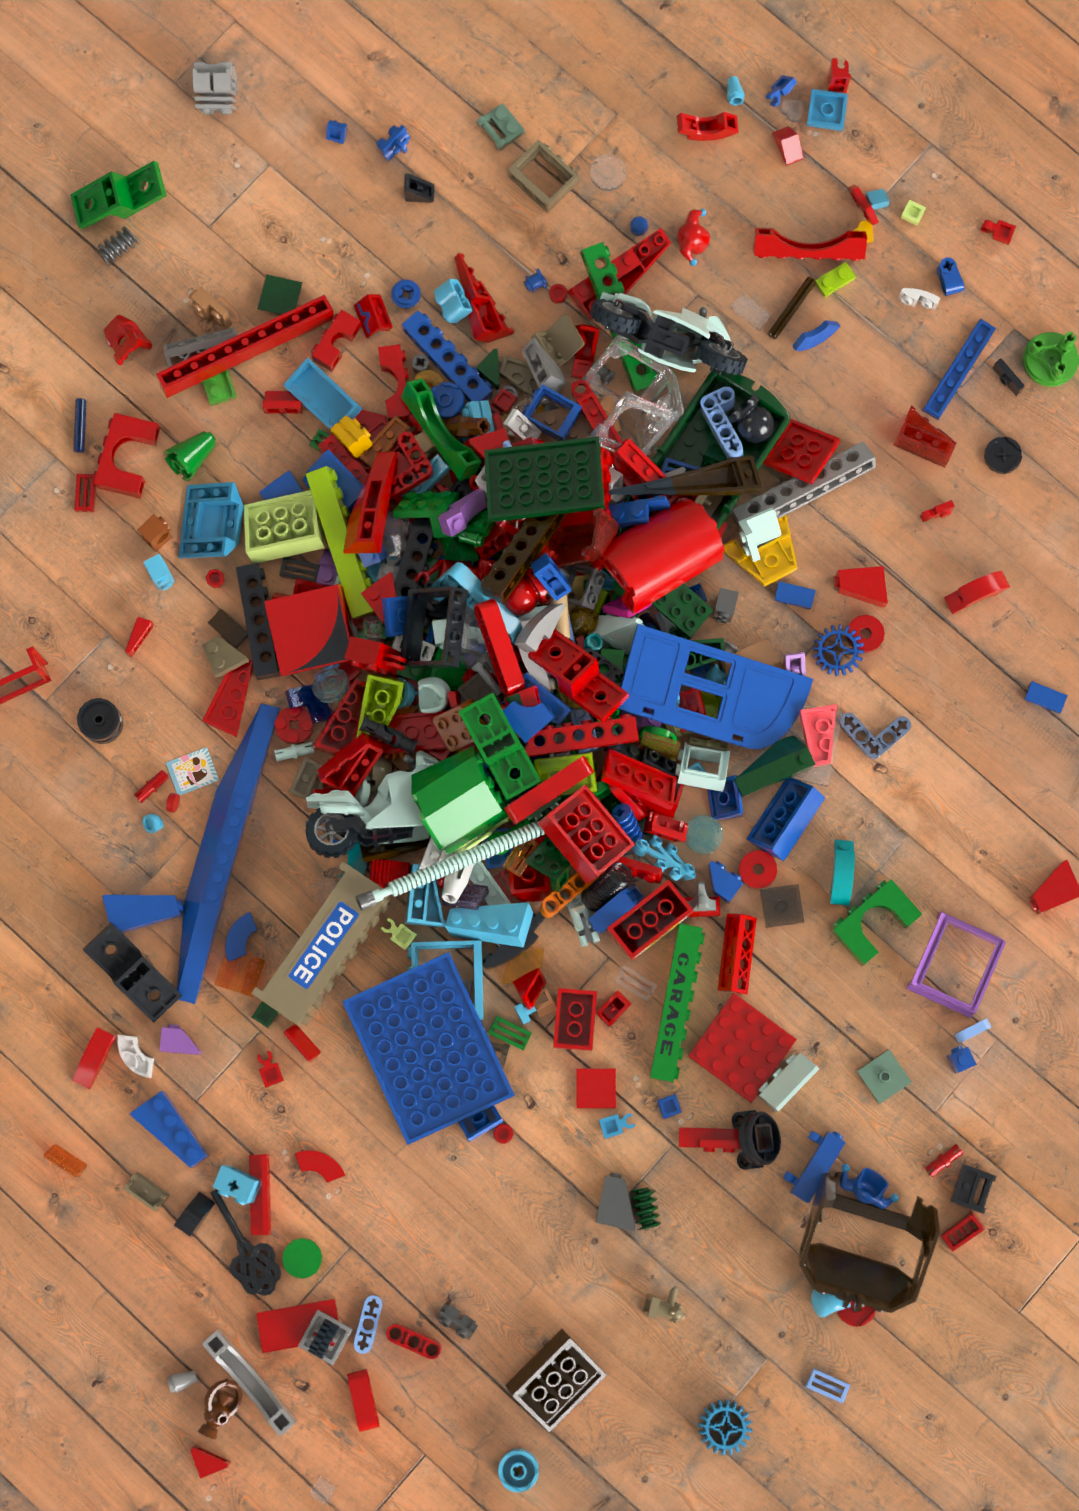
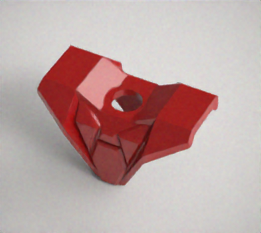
M122 315L115 316L104 329L107 344L114 349L113 359L118 365H122L123 361L129 358L128 354L135 351L137 347L149 350L152 348L151 341L147 339L136 323ZM125 337L124 343L120 345L121 339Z

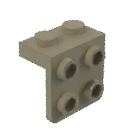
M567 314L562 315L547 331L537 332L531 336V339L535 338L557 366L564 365L585 344Z

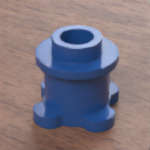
M539 268L535 269V274L525 276L524 285L528 291L533 293L540 287L547 288V281Z

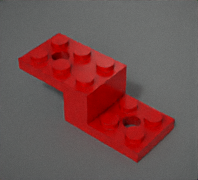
M554 629L550 639H543L537 651L528 653L529 659L557 679L559 691L602 723L629 698L628 692L599 672L598 660L556 629ZM553 651L561 652L558 656L551 655ZM598 695L606 696L604 700L596 699Z

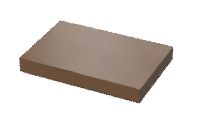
M768 638L733 653L784 669ZM720 660L728 676L731 664Z

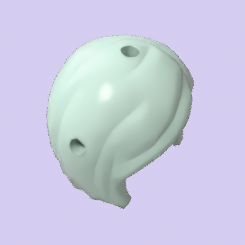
M427 677L418 681L420 712L436 713L447 707L449 703L447 692L451 691L443 679Z

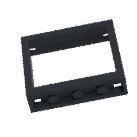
M453 586L408 590L400 657L405 659L410 657V661L407 662L406 660V663H400V665L413 669L459 668L468 590ZM449 597L442 660L420 661L427 599Z

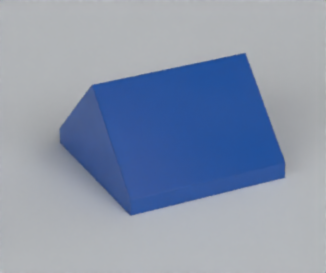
M738 775L726 777L723 792L707 789L712 821L742 816L741 794L734 781Z
M491 1106L458 1123L468 1141L471 1142L503 1123V1120L495 1106Z

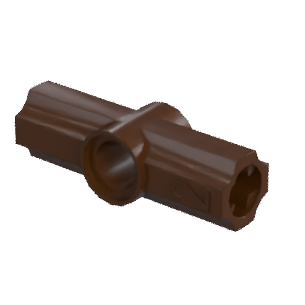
M458 417V419L446 420L444 423L448 431L453 436L473 438L474 435H483L490 431V423L487 418Z

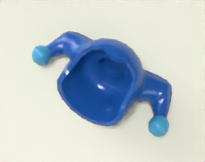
M848 1164L842 1165L839 1181L840 1187L854 1192L859 1201L873 1204L880 1209H886L891 1203L899 1200L897 1194H892L887 1199L883 1198L888 1182L878 1172L870 1168H864L855 1179H849L848 1172L850 1167Z

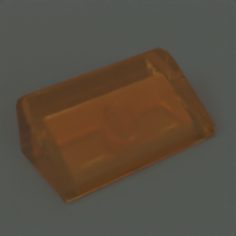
M56 1144L43 1155L44 1158L74 1177H80L87 1167L86 1163Z

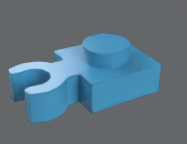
M628 1113L620 1120L618 1114L600 1119L599 1123L604 1139L623 1134V1127L628 1129L635 1127V1124L629 1125L626 1123V1119L633 1115Z

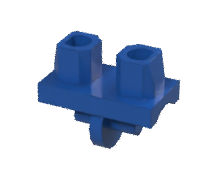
M393 125L388 132L390 137L387 140L380 138L376 142L387 161L399 152L405 154L408 151L406 145L411 137L403 125L400 127Z

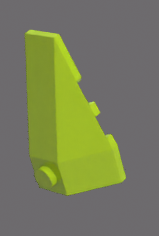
M377 673L368 674L357 737L363 732L374 737L365 731H359L366 715L378 723L382 722L387 726L389 725L402 699L403 681Z

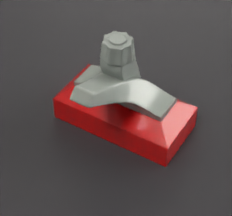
M698 882L695 897L684 898L693 909L692 914L687 918L721 916L720 896L708 897L704 882Z

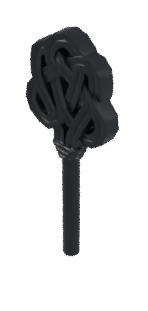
M218 1190L212 1191L211 1195L237 1241L239 1255L232 1260L230 1273L234 1278L242 1282V1286L248 1294L254 1295L258 1293L264 1296L272 1294L282 1274L280 1267L275 1262L273 1247L268 1243H260L253 1246L246 1237H243L224 1200L218 1194ZM246 1249L250 1252V1256L246 1255ZM260 1250H266L267 1253H268V1256L265 1255V1254H264L263 1252H261ZM257 1258L263 1261L266 1264V1266L259 1262ZM239 1262H240V1272L237 1270V1265H238ZM247 1263L249 1264L250 1276L248 1275ZM257 1269L263 1273L261 1277H257ZM265 1284H269L267 1289L263 1288Z

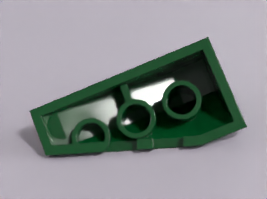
M794 735L775 742L737 776L734 781L741 796L744 797L806 772L816 764L808 747Z

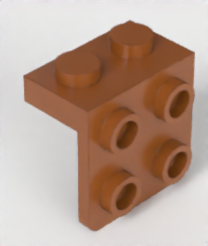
M472 698L433 718V722L450 752L474 742L458 712L473 704ZM481 716L480 723L482 725H487Z

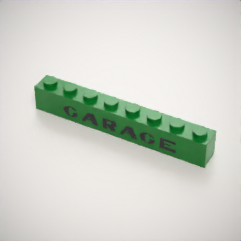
M679 924L650 1079L673 1083L674 1079L679 1077L680 1068L677 1067V1062L682 1060L684 1050L680 1046L681 1041H685L687 1029H684L685 1021H689L691 1010L688 1009V1003L692 1002L694 997V991L691 990L692 982L696 983L698 971H695L696 963L700 964L702 952H698L699 945L704 943L705 933H702L703 928Z

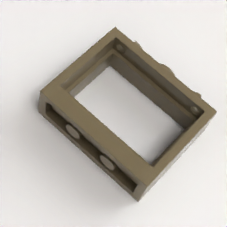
M537 140L508 169V177L547 213L578 184V173L574 168H569L561 156L555 155L549 145L542 143L540 140ZM538 155L567 180L551 198L521 172Z

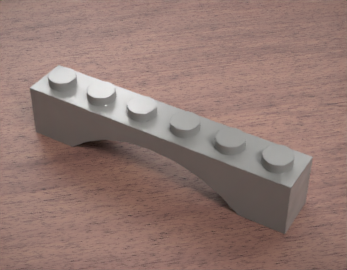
M221 1329L216 1330L202 1343L211 1356L242 1387L280 1437L298 1421Z

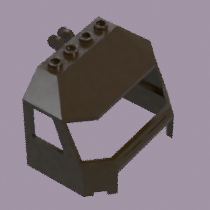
M836 1172L835 1176H831L829 1173H822L799 1252V1265L812 1289H815L820 1294L828 1293L834 1295L837 1299L843 1300L842 1307L847 1308L850 1301H853L855 1303L854 1311L857 1312L860 1311L861 1306H869L881 1313H892L916 1302L940 1235L938 1210L932 1205L928 1207L922 1203L923 1199L919 1196L916 1198L911 1216L887 1209H880L874 1205L836 1194L835 1191L841 1172ZM832 1207L905 1230L919 1239L922 1245L913 1279L895 1266L822 1243L811 1244L816 1226L822 1222V1208Z

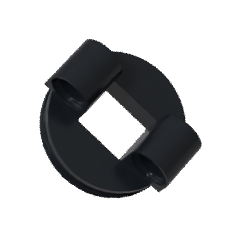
M751 1110L734 1113L732 1125L735 1129L739 1130V1144L742 1151L737 1156L739 1168L743 1170L763 1168L764 1165L773 1163L781 1147V1136L776 1121L763 1111ZM757 1128H760L761 1131V1139L763 1146L762 1150L759 1149Z

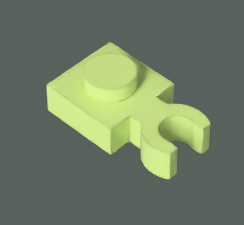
M388 918L387 921L392 926L390 929L381 927L382 931L386 934H393L390 940L406 951L417 934L402 923L397 928L395 922Z

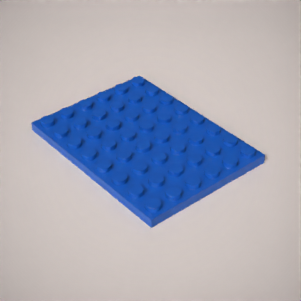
M450 952L342 1001L407 1145L515 1096Z

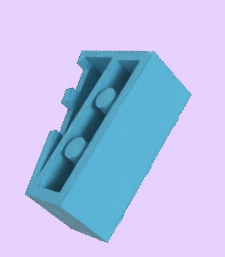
M412 864L410 866L411 875L412 872L419 870L420 864ZM436 880L420 887L416 886L415 889L408 891L404 924L437 928L445 927Z

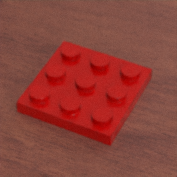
M790 418L789 424L764 460L763 465L812 485L840 444V438Z

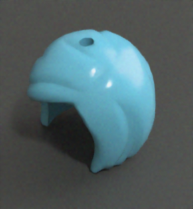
M813 1289L811 1303L815 1313L820 1318L845 1309L842 1307L843 1300L837 1299L834 1295L828 1293L820 1294Z

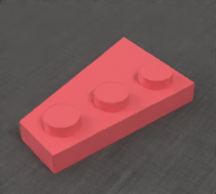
M837 704L799 711L805 744L816 764L813 767L831 763Z

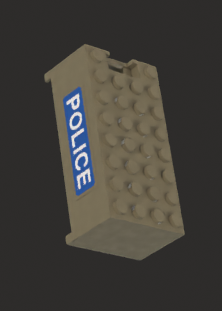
M342 862L339 867L343 871L341 874L342 878L264 990L261 991L255 987L251 993L299 1027H302L303 1024L305 1026L308 1025L313 1017L310 1014L314 1008L318 1010L324 1002L322 997L325 992L329 994L335 986L333 981L336 976H342L346 970L345 963L348 960H353L357 954V946L359 944L363 945L367 940L368 930L370 928L374 929L378 924L381 911L385 913L391 905L388 895L370 908L361 911L357 904L356 896L368 891L382 890L383 888L345 862Z

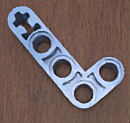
M722 387L701 399L702 414L726 458L742 457L744 455L742 443L725 415L726 412L732 410L736 405L734 390L730 387Z

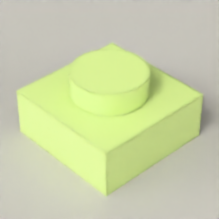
M909 200L901 219L917 226L926 207Z

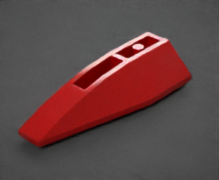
M662 228L611 261V264L614 263L617 269V280L623 284V294L626 295L671 245V241ZM587 277L572 287L568 294L577 308L592 320L593 318H591L589 313L597 297L590 278ZM602 278V283L605 286H611L609 278Z
M396 452L377 453L348 520L344 554L381 553L397 457Z

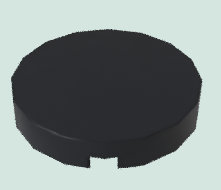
M997 437L990 441L985 449V463L995 473H1011L1017 469L1022 461V450L1020 445L1012 438Z

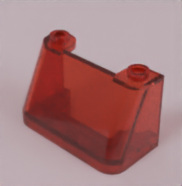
M602 508L593 509L589 523L564 527L560 524L535 560L547 553L557 567L596 561L600 559L617 535L619 524Z

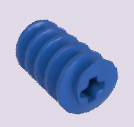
M628 804L617 805L613 809L611 816L634 843L637 840L643 839L644 835L631 807Z

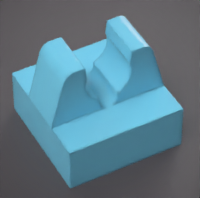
M522 1003L514 1007L523 1025L531 1022L529 1015L536 1012L534 1006L531 1010H528L527 1007L524 1008Z

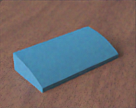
M308 357L283 384L288 391L301 401L330 430L345 415L353 420L363 410L356 401Z

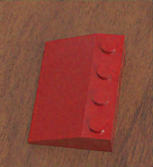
M586 784L537 823L587 884L635 846V843Z

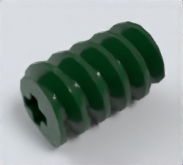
M649 1187L630 1190V1192L637 1194L632 1197V1200L638 1201L637 1204L633 1205V1208L639 1209L634 1216L641 1218L636 1221V1224L642 1225L637 1230L659 1226L661 1222L655 1219L660 1215L653 1212L658 1209V1206L652 1204L657 1198L651 1197L656 1191L649 1189Z

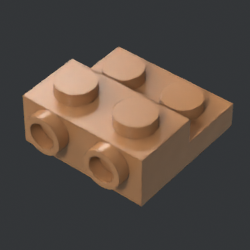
M202 287L190 294L189 298L192 300L194 312L200 319L205 318L208 322L213 319L220 327L223 325L226 329L232 325L228 311Z

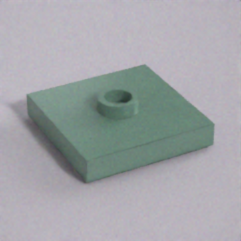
M890 1049L856 1071L878 1104H881L912 1083Z

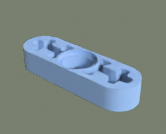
M377 1295L369 1296L364 1302L354 1341L355 1350L361 1354L369 1352L373 1345L383 1306L381 1298ZM373 1299H376V1303L379 1304V1307H375L373 1314H377L376 1318L372 1315H365V1311L369 1313L371 1309L368 1301L371 1302ZM367 1318L372 1319L374 1322V1327L371 1330H366L363 1327V1321ZM360 1331L366 1334L372 1333L371 1337L367 1336L366 1343L369 1346L365 1347L364 1350L360 1349L361 1346L358 1345V1341H362L364 1336L360 1335Z

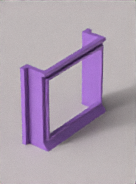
M940 911L937 916L938 921L914 977L908 983L906 989L971 1018L977 1012L1006 942L997 936ZM947 924L996 945L970 1005L922 984Z

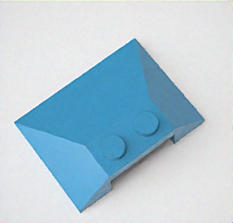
M234 482L187 485L178 558L224 557L240 543L244 506Z

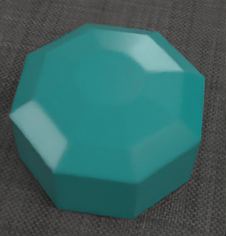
M590 633L583 640L585 649L591 648L598 652L603 647V638L598 633Z

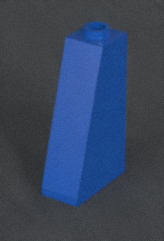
M175 895L102 896L109 923L112 922L122 933L181 917V911L184 910L182 900H178V897Z

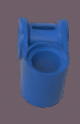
M944 258L937 268L943 294L949 296L964 291L963 279L960 276L955 260Z

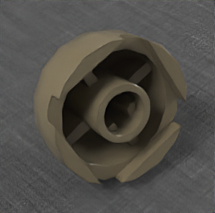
M383 756L379 757L368 774L370 780H367V783L371 786L370 793L372 794L378 793V787L387 774L396 772L395 769H392L391 763Z

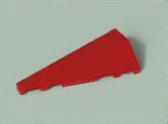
M458 253L454 259L465 297L472 307V312L468 316L474 340L489 343L512 335L514 333L513 328H508L504 322L505 316L498 313L495 308V301L483 283L477 281L474 277V269L472 267L468 268L466 265L464 254Z

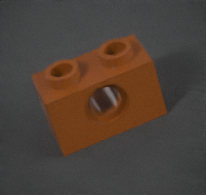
M154 514L137 529L143 540L155 552L172 538L171 528L168 526V523L161 516L157 518Z

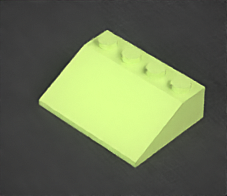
M311 490L244 505L246 554L253 564L325 548V533Z

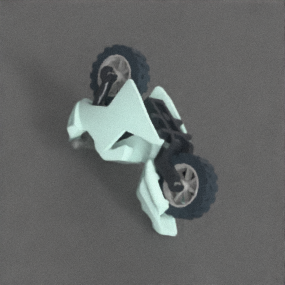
M602 292L600 299L594 300L589 313L591 318L604 325L606 330H611L613 333L625 340H631L635 344L643 343L641 348L638 347L640 353L659 363L679 370L695 372L697 369L694 365L695 363H705L710 366L711 372L715 371L719 375H722L723 371L729 374L741 375L748 361L744 354L733 348L734 343L731 342L718 316H710L707 319V309L705 307L700 308L699 315L685 308L681 309V313L658 309L651 312L650 306L640 298L622 293L611 295Z
M421 750L416 753V760L410 755H404L403 761L408 763V770L406 772L397 771L387 774L378 787V793L373 802L364 808L349 791L332 790L322 795L315 793L310 795V797H306L307 807L316 809V812L310 815V819L306 823L305 831L310 848L315 850L316 854L324 855L325 858H339V855L343 854L344 856L349 850H352L357 841L364 847L374 844L375 848L378 847V844L391 845L393 843L416 842L428 839L430 834L420 819L419 814L421 811L411 795V775L439 761ZM323 822L326 823V824H325V827H321L320 825H321ZM319 830L327 833H325L321 837H318L317 831ZM327 838L330 843H326L323 840Z

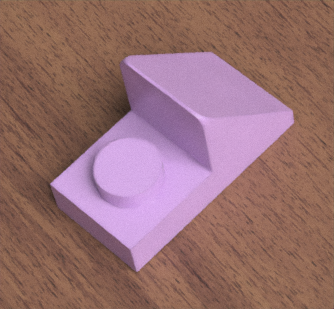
M805 653L785 654L783 660L785 670L806 676Z

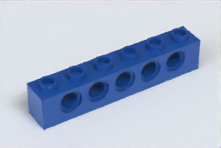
M418 310L401 324L402 331L449 382L456 384L460 388L467 402L489 400L492 397L493 388L491 384L479 377V371L474 366L471 368L468 365L467 358L462 353L458 354L456 352L455 345L450 340H445L442 331L437 326L433 327L430 318L425 313L422 315ZM421 330L429 331L426 335L419 334ZM434 343H439L441 345L437 349L431 347ZM447 356H451L453 360L450 362L444 361V358ZM458 370H464L465 374L457 375L456 372ZM471 383H476L478 385L475 389H471L468 387V385Z

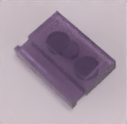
M467 883L456 903H448L443 898L442 903L443 906L478 910V905L482 904L489 893L488 886Z

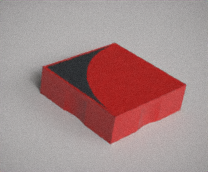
M336 584L264 601L281 676H289L320 667L350 662L344 659L350 637H354V634L349 625L348 608L342 585Z

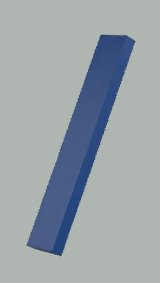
M982 319L978 321L922 410L923 412L939 420L996 330L994 326Z

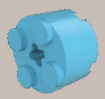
M513 1448L502 1456L498 1468V1475L502 1485L516 1493L532 1488L539 1475V1465L536 1457L530 1451L523 1448ZM520 1465L522 1466L523 1473L519 1472L517 1475L515 1474L514 1467L518 1468Z

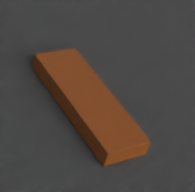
M395 415L371 441L372 446L366 451L364 450V453L358 458L371 468L377 453L390 452L398 443L399 435L403 432H408L410 427Z

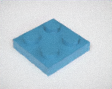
M812 89L806 126L843 131L848 94Z

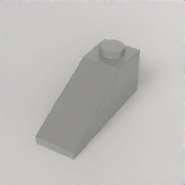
M532 338L521 351L539 389L543 384L558 393L567 381L561 369L535 338Z

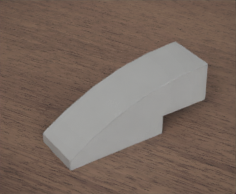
M563 603L551 604L541 610L525 625L514 644L524 652L537 651L542 639H550L566 605Z

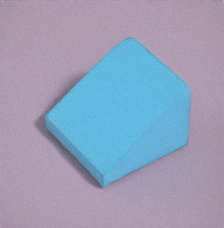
M884 189L866 192L867 201L873 210L888 207L889 199Z

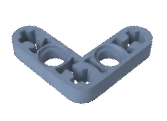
M852 713L843 714L839 720V726L869 759L874 760L884 754L911 729V722L907 717H898L876 737ZM844 718H846V719H850V718H851V719H852L851 725H852L854 728H855L856 725H858L859 727L856 728L853 733H851L850 731H851L853 728H852L849 724L846 725V726L844 725V722H845V719H844ZM898 722H905L906 730L902 728L896 734L894 730L899 726ZM858 731H863L866 734L864 741L857 740L856 733ZM890 733L893 736V741L886 743L883 740V734ZM869 739H871L869 743L871 747L878 748L877 755L870 753L871 748L868 745L866 747L863 746Z

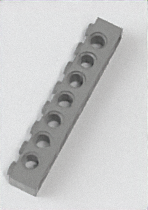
M864 441L855 444L850 449L838 453L829 459L812 485L794 477L759 496H755L752 500L738 505L732 510L734 522L739 527L738 521L769 508L775 510L777 519L873 470L876 468L875 456Z

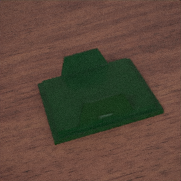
M266 274L258 310L282 315L295 309L302 282Z

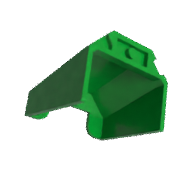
M474 746L411 775V795L421 811L419 814L420 819L439 850H445L447 854L457 850L508 817L504 808L511 804V801H507L503 794L495 791L492 778L490 776L487 777L483 771V763L485 761L481 753L477 752Z

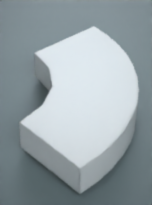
M117 1035V1047L124 1063L136 1074L152 1078L154 1059L147 1057L141 1052L138 1046V1037Z

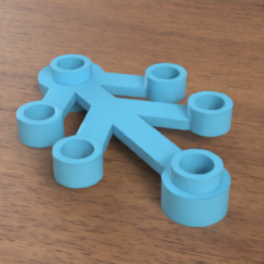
M654 835L649 840L650 844L657 851L651 849L648 842L644 839L637 840L635 846L632 847L633 852L640 857L647 853L657 858L658 860L654 866L662 868V872L674 867L669 872V875L675 881H678L680 878L689 881L696 877L695 868L689 863H684L676 854L678 851L677 847L669 843L664 850L661 846L663 842L657 835Z

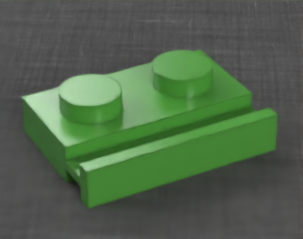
M228 370L203 381L211 406L228 401L231 398H237Z

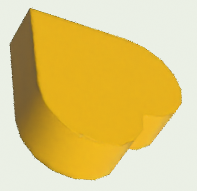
M861 221L858 228H855L853 231H866L867 243H873L872 225L868 221Z

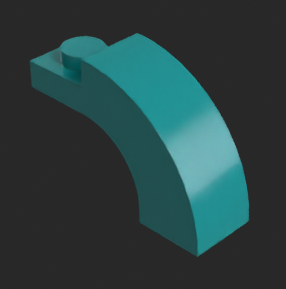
M834 840L830 904L850 905L855 867L854 841Z

